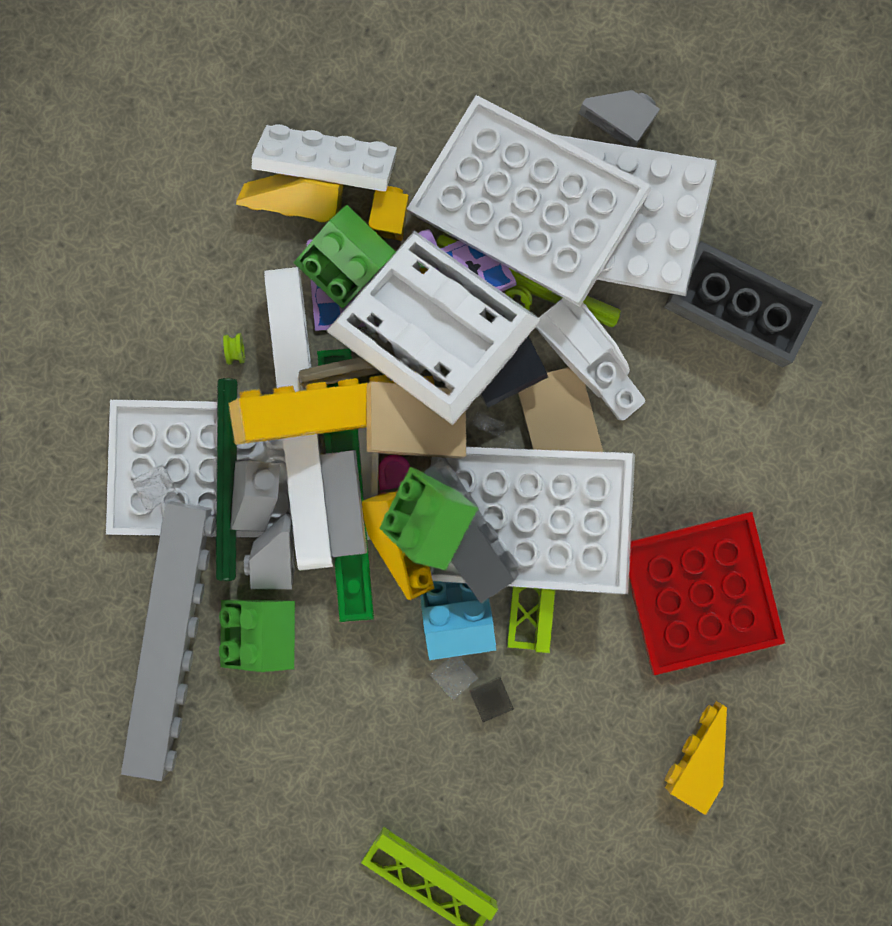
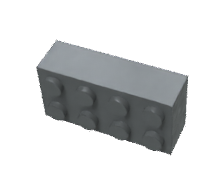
M700 241L686 296L671 293L664 308L783 368L793 363L823 302Z

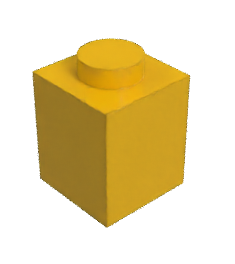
M387 186L386 192L375 190L368 226L380 237L402 241L408 212L407 208L409 206V195L403 194L404 191L400 188Z

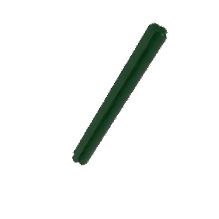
M221 378L217 381L215 578L219 581H232L236 579L237 530H230L235 461H237V445H235L229 403L238 399V382L233 378Z

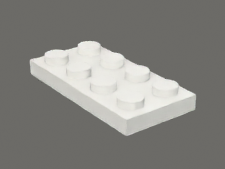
M266 125L252 155L251 169L386 192L396 159L397 147L388 146L386 143L379 141L371 143L357 141L349 136L334 137L322 135V133L315 130L299 131L289 129L284 125Z

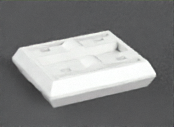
M414 231L327 329V332L453 425L514 355L517 348L538 325L540 319ZM419 263L428 269L424 275L419 270ZM486 311L496 317L492 323L487 320ZM363 322L370 332H377L379 338L385 343L389 341L392 344L395 356L400 361L358 330L357 327ZM440 364L450 371L446 377L441 372ZM407 365L410 366L412 369H414V370H415L416 372H418V373H415L414 371H412L410 368L407 367ZM426 368L432 373L434 379L439 382L441 380L445 382V386L452 393L449 396L419 374Z

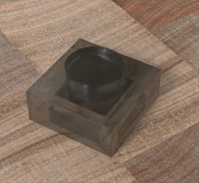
M501 677L469 690L482 722L514 710Z

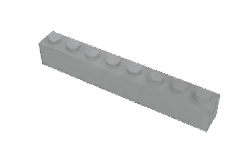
M175 501L165 503L121 775L162 781L168 774V771L173 772L177 751L172 750L174 738H179L182 728V718L178 717L179 705L185 704L188 692V685L183 684L185 671H190L193 661V651H189L190 638H195L198 631L199 618L194 617L196 604H201L205 586L200 584L202 570L206 571L208 568L210 551L205 550L207 537L213 536L216 518L211 516L212 508Z

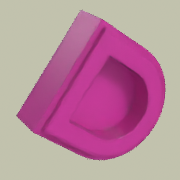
M389 455L380 462L378 467L380 490L399 488L411 467L404 457Z

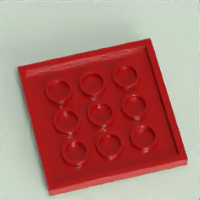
M753 512L631 540L629 583L651 671L654 676L786 644Z

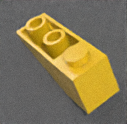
M277 174L244 183L236 200V205L245 206L252 210H267L278 212L285 216H300L311 218L317 222H328L341 208L343 184Z
M383 492L362 501L363 518L367 534L407 600H412L435 589L430 567L413 562L379 529L386 512L389 510L397 492Z
M717 701L713 706L708 705L699 720L702 724L696 736L691 734L682 748V752L685 754L679 765L673 764L665 777L667 782L665 788L671 795L704 815L707 814L723 787L727 707Z

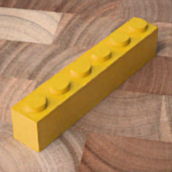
M386 375L369 378L370 382L397 384ZM433 375L423 377L435 386ZM358 378L338 381V387L327 388L326 382L312 383L306 385V390L296 392L294 391V386L278 387L273 389V394L262 396L260 390L244 391L239 393L240 398L229 403L235 445L367 428V383L359 384Z

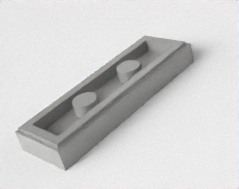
M356 451L321 454L320 461L331 557L367 553Z

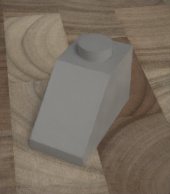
M633 90L586 98L581 105L579 114L624 145L636 147L656 118L660 108L655 106V101L647 94H638Z
M235 461L230 530L265 532L278 499L279 463Z
M285 513L253 541L250 555H245L244 575H250L251 589H292L295 574L291 513Z

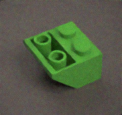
M346 205L328 221L293 263L343 309L396 251Z
M410 467L379 529L413 562L446 570L478 508L460 492Z
M221 600L219 615L221 624L220 667L256 672L294 669L295 601Z

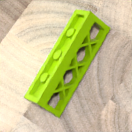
M513 586L507 647L550 653L555 589L533 588L539 595L538 604L526 612L518 602L519 593L526 587ZM519 608L524 615L517 620V612ZM537 610L535 622L530 615ZM527 618L536 628L534 642L515 641L516 627Z
M385 827L382 828L361 861L363 865L456 926H472L460 917L458 907L460 905H466L480 914L473 926H483L487 919L491 921L498 911L497 900ZM379 848L395 858L396 864L382 867L373 861L372 858ZM408 867L424 877V883L410 885L405 882L402 868ZM397 870L399 877L390 871ZM437 886L452 896L453 901L437 903L432 899L430 887ZM426 888L427 895L419 891V889ZM454 907L456 914H454L447 908Z

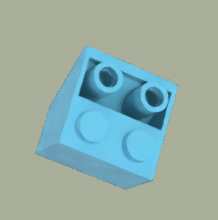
M433 581L435 589L420 595L429 660L496 651L494 624L489 599L480 603L467 583Z

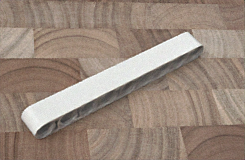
M299 267L267 270L264 272L277 388L294 386L295 392L304 391L299 382V371L312 367ZM319 434L284 438L283 446L298 570L333 567L320 461L321 446Z

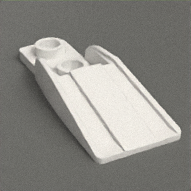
M562 298L539 317L540 322L535 328L581 381L598 397L603 399L618 420H625L645 403V398L627 376L630 372L629 365L619 347L584 303L579 307Z

